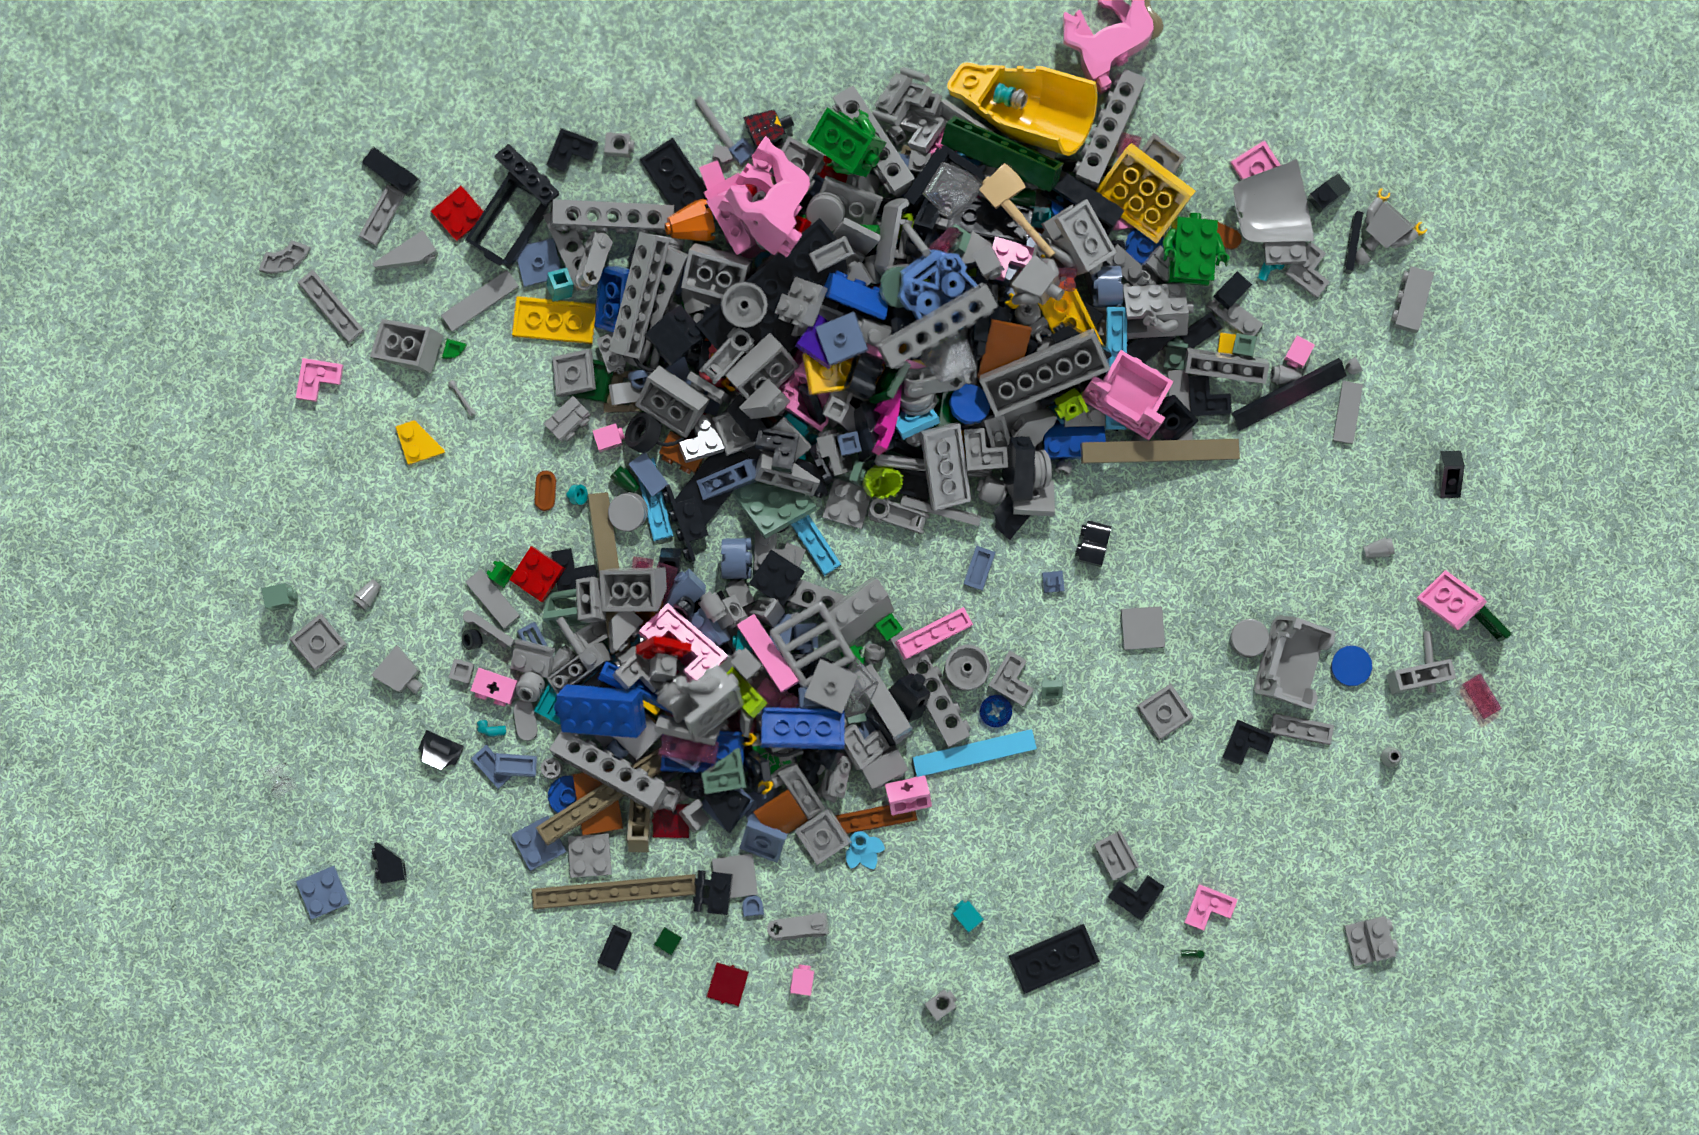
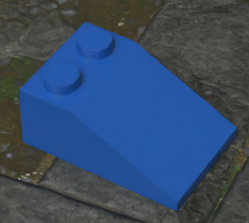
M620 266L603 267L597 286L594 327L614 332L630 269Z

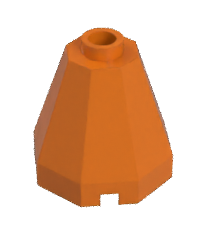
M696 200L669 216L667 223H664L666 234H670L671 238L715 240V236L711 235V233L715 232L712 211L710 208L706 209L705 207L707 200Z

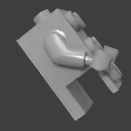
M1088 199L1075 206L1070 205L1041 224L1049 237L1045 238L1044 241L1055 252L1053 257L1065 266L1070 277L1088 271L1091 275L1100 271L1101 267L1099 264L1117 253ZM1038 246L1039 252L1044 253L1043 251H1041V248Z
M1142 270L1137 275L1139 279L1137 281L1138 286L1123 287L1125 299L1123 307H1126L1127 339L1187 335L1188 316L1194 313L1193 301H1187L1184 283L1160 285L1150 279L1148 272Z
M718 664L707 669L699 679L691 680V683H687L686 677L683 676L675 678L677 690L681 693L674 695L669 702L675 721L679 724L685 719L690 736L695 742H698L744 705L737 685L739 683L733 674L728 676Z

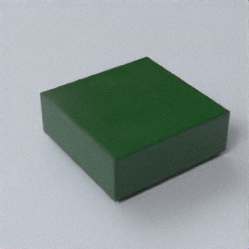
M664 927L654 945L672 955L682 937Z

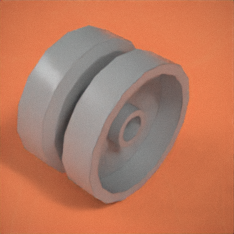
M741 282L733 284L727 288L722 296V314L734 326H754L766 314V296L761 288L753 283ZM742 301H747V308H741L740 304Z
M965 644L956 647L950 652L945 662L947 680L959 690L971 691L979 688L984 684L990 672L988 656L975 645ZM965 664L971 665L970 671L964 670Z

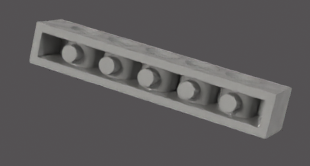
M1127 69L1123 70L1122 75L1117 74L1113 83L1116 88L1114 92H1109L1105 101L1108 103L1106 110L1102 108L1097 120H1100L1098 127L1094 126L1090 133L1091 143L1090 145L1085 144L1081 153L1084 158L1082 162H1077L1073 171L1076 173L1075 178L1085 183V185L1097 189L1144 86L1145 77ZM1125 90L1129 93V96H1122L1119 91ZM1112 108H1119L1121 113H1113ZM1110 125L1113 131H1106L1103 126ZM1103 143L1105 148L1099 149L1095 144ZM1094 160L1097 163V166H1090L1088 164V161Z
M854 85L834 96L835 105L832 107L835 112L839 113L841 111L852 119L858 117L859 109L869 114L868 119L876 130L875 135L887 142L879 157L887 156L888 158L884 161L879 160V163L873 170L879 179L881 177L886 182L884 183L885 189L889 194L893 193L896 199L907 193L915 178ZM851 110H857L854 114L848 113ZM891 172H898L896 176H889Z
M553 199L551 202L550 227H554L557 231H567L568 228H575L577 232H587L588 229H596L598 233L616 230L618 234L636 231L638 235L639 232L646 234L648 232H656V235L666 236L664 223H667V218L674 214V205ZM567 213H575L577 216V220H569L567 217ZM587 214H595L597 221H590L587 218ZM614 214L617 217V222H610L607 215ZM634 215L637 218V223H630L627 216ZM648 216H654L657 219V224H650L647 219Z
M639 232L609 351L640 359L645 339L644 335L647 332L670 243L669 239Z
M670 246L667 250L664 265L669 264L672 267V273L666 274L662 270L659 282L664 285L665 290L663 293L658 291L656 293L654 302L657 304L656 312H651L649 330L667 314L686 267L688 254ZM646 337L640 359H638L644 366H646L653 349V345ZM624 356L627 363L638 367L633 357Z
M981 283L876 344V347L888 367L900 368L906 363L907 359L911 357L913 359L923 354L924 349L939 345L941 339L955 336L960 328L972 326L976 323V319L981 316H989L998 305L988 286ZM975 301L977 308L975 311L970 312L969 306ZM958 312V321L952 322L951 317L953 313ZM940 322L942 328L939 332L935 333L934 325ZM922 332L924 339L922 342L917 343L916 336ZM901 343L906 344V350L903 353L898 351Z
M911 627L890 638L908 674H917L916 666L920 663H925L928 666L927 673L922 674L926 679L923 685L926 687L929 681H934L937 683L938 689L935 692H930L931 695L926 707L949 748L969 737L971 728L967 720L962 721L959 715L962 711L958 703H953L949 696L952 695V692L947 683L942 684L940 680L942 674L937 665L933 667L930 661L933 658L930 651L926 649L906 660L903 659L895 642L915 632ZM937 700H946L947 708L945 710L937 709ZM948 717H954L957 720L955 728H948L945 721Z
M561 730L549 749L554 757L656 813L668 794L664 781L657 777L654 779L648 777L646 771L641 768L636 770L630 767L631 764L622 758L620 760L614 758V754L606 749H603V751L596 748L597 745L588 739L586 741L581 740L577 733H567ZM580 747L577 753H571L573 748ZM597 756V760L595 762H588L591 757ZM608 766H614L611 772H605ZM626 775L632 776L629 781H622ZM649 785L646 791H640L641 786Z

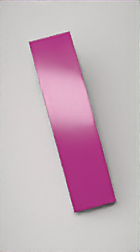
M902 383L893 399L877 403L874 409L881 414L873 430L880 435L872 450L878 456L887 450L895 430L900 409Z

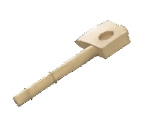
M1004 163L991 177L988 176L982 181L983 186L979 191L995 209L1002 206L1041 248V251L1051 258L1055 252L1010 201L1011 198L1021 192L1026 186L1018 174Z

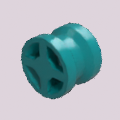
M999 83L994 92V103H1004L1005 106L1011 107L1010 99L1012 94L1016 92V88H1008L1005 84Z

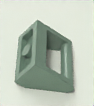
M576 589L551 592L547 596L542 619L551 629L560 628L556 620L561 617L565 619L569 627L588 624L578 620L577 604L573 608L555 610L554 600L577 597Z

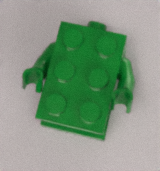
M827 107L807 143L832 159L831 163L826 165L831 167L836 173L867 177L872 167L879 163V155L887 142L875 135L876 130L868 119V113L859 109L858 117L852 119L841 111L837 113Z
M1189 213V217L1178 216L1171 222V229L1163 240V261H1166L1167 257H1169L1168 283L1208 286L1209 281H1214L1215 265L1219 266L1220 262H1224L1225 267H1227L1230 257L1226 254L1220 234L1217 233L1218 220L1201 219V213Z

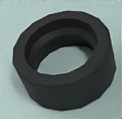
M646 412L636 414L629 422L625 431L624 439L626 445L639 453L650 451L659 440L661 423ZM646 427V429H645V431H644V434H643L642 437L640 438V436H641V434H642L644 428Z

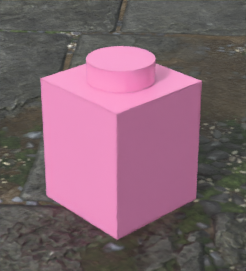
M1297 335L1284 357V360L1287 361L1286 364L1293 369L1298 367L1302 369L1315 344Z
M616 424L593 430L599 452L623 445L622 440H624L625 436L622 427L618 428Z
M799 964L798 968H794L790 993L811 996L814 970H810L811 966Z

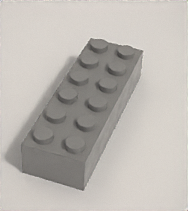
M1093 328L980 375V382L995 417H998L1110 371V366Z

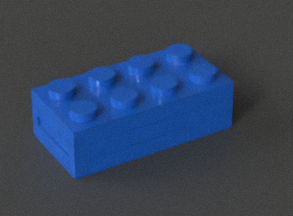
M566 684L556 695L557 701L554 704L556 716L560 718L562 732L638 738L647 727L642 690Z

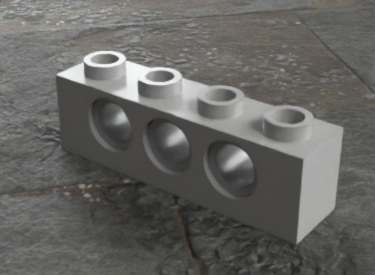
M551 212L543 215L574 286L577 291H580L574 281L577 273L576 266L581 262L585 250L581 242L584 236L582 232H577L575 228H570L567 234H561L554 227H550ZM573 212L567 213L569 220H576ZM571 244L579 246L576 252H569L568 247Z
M1191 348L1186 350L1185 373L1266 384L1269 369L1267 359Z
M800 579L794 588L793 594L787 599V606L794 609H799V607L808 609L823 599L830 600L833 605L845 597V595ZM804 592L812 594L813 599L811 603L803 602L802 594ZM817 612L813 616L818 617V614H820V612Z

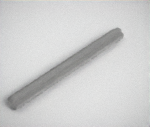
M885 454L876 455L875 463L877 466L926 471L924 459ZM992 469L967 471V475L986 478L987 476H992Z

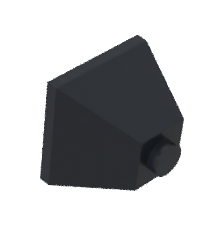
M1176 395L1167 396L1163 399L1156 412L1165 417L1155 434L1161 441L1178 440L1199 420Z

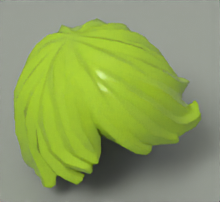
M874 465L865 474L862 483L863 489L872 498L875 496L879 499H888L890 495L896 497V493L900 491L903 485V475L892 467Z

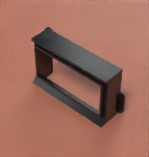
M508 172L505 180L465 239L471 247L483 253L485 258L497 265H503L509 270L544 219L543 215L547 214L551 208V203L547 206H544L542 203L539 204L504 259L482 247L480 243L516 188L518 187L533 196L510 172Z

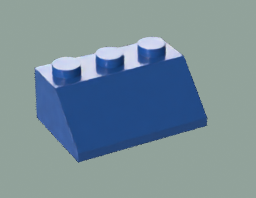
M836 271V274L829 273L824 286L828 288L825 298L876 319L885 320L888 304L882 299L878 287L874 286L873 289L866 287V282L856 278L853 282L847 279V274Z
M1056 419L1054 426L1048 429L1043 437V450L1048 453L1050 460L1081 459L1080 443L1106 442L1104 426L1064 427V424H1061Z

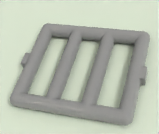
M818 602L801 613L797 611L790 615L791 619L770 631L771 637L798 679L801 688H808L813 675L806 679L800 669L833 649L840 647L845 657L834 662L833 665L842 668L855 659L854 654L823 602ZM820 612L825 621L824 623L788 644L784 643L780 636L781 633ZM830 629L835 638L833 641L798 661L794 660L790 651Z

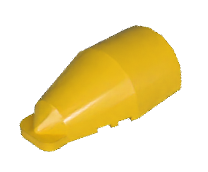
M967 62L961 64L956 69L947 84L948 92L951 96L962 99L964 104L1009 138L1066 156L1076 153L1084 144L1096 114L1098 99L1095 81L1043 66H1036L1035 69H1024V66H1017V69L1005 68V66L977 65ZM1002 83L1008 88H1016V91L1019 89L1024 90L1028 94L1025 107L1023 109H1014L1012 106H1005L1004 103H994L993 96L997 85Z

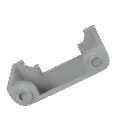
M1277 616L1272 622L1269 632V643L1263 652L1254 683L1255 693L1314 710L1318 697L1316 691L1311 689V684L1321 650H1328L1333 646L1336 631L1298 617Z

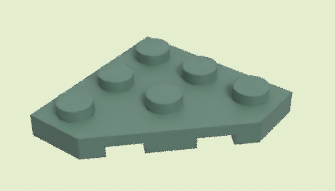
M751 483L733 491V497L764 539L817 510L816 505L808 494L781 487Z

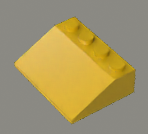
M1132 143L1126 147L1096 189V192H1099L1105 198L1118 204L1125 210L1121 218L1156 244L1171 226V222L1178 217L1196 192Z

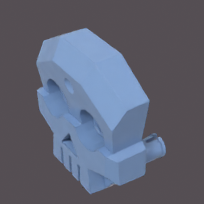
M930 250L929 256H920L916 261L900 271L901 287L897 297L905 309L912 311L917 321L974 288L977 284L965 272L967 267L958 254ZM931 275L930 283L923 281L925 278ZM954 280L955 285L951 288L949 283ZM926 299H930V305L928 306L925 305ZM975 301L969 306L970 312H973L976 307ZM958 312L953 313L951 317L952 322L958 321ZM940 322L934 325V331L939 332L942 328Z

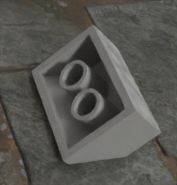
M695 243L689 249L681 288L722 299L727 288L749 279L753 259Z
M769 333L724 375L747 400L767 379L778 388L794 373L799 365L787 350Z
M658 366L648 376L635 406L684 438H687L704 413L710 398L663 367Z
M611 568L600 570L602 612L658 611L667 589L666 568Z
M877 578L868 579L827 609L847 644H850L894 612L889 595Z

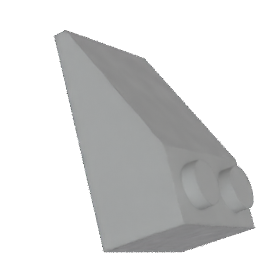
M382 319L370 357L412 370L431 373L443 335L430 327Z

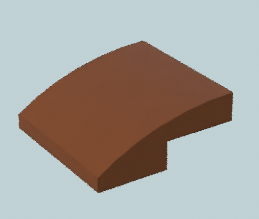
M786 790L754 811L761 824L778 829L786 834L809 821L789 790Z

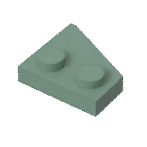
M736 748L725 758H722L714 766L702 773L705 794L746 788L740 748Z

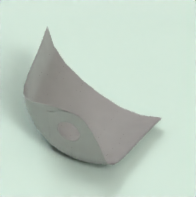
M1297 159L1245 178L1234 185L1233 193L1242 236L1246 240L1252 242L1314 241L1306 194ZM1239 211L1242 212L1243 218H1240Z

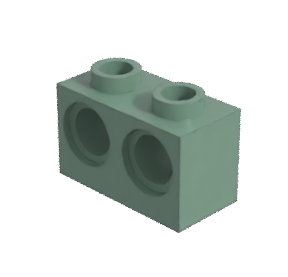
M283 583L261 588L266 609L276 611L285 609L286 606L287 608L296 606L295 601H298L297 590L293 589L292 586Z

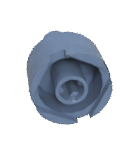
M1100 266L1101 270L1091 275L1093 285H1091L1090 290L1091 297H1093V307L1121 306L1123 302L1121 266Z
M751 538L722 539V578H752V569L748 567V565H752V553L748 552L752 547Z

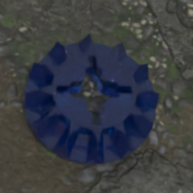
M991 695L982 702L980 717L986 725L998 728L1006 725L1011 719L1012 706L1005 697ZM991 703H993L994 706H996V708L1004 707V709L1001 712H999L1000 720H998V717H996L995 715L988 716V714L993 710Z

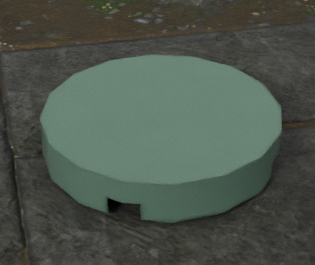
M902 266L888 269L881 277V287H879L882 299L888 305L897 308L904 307L897 297L901 287L900 271L906 268Z

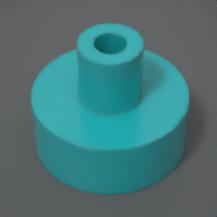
M582 484L572 485L566 493V497L573 505H583L587 501L588 492Z

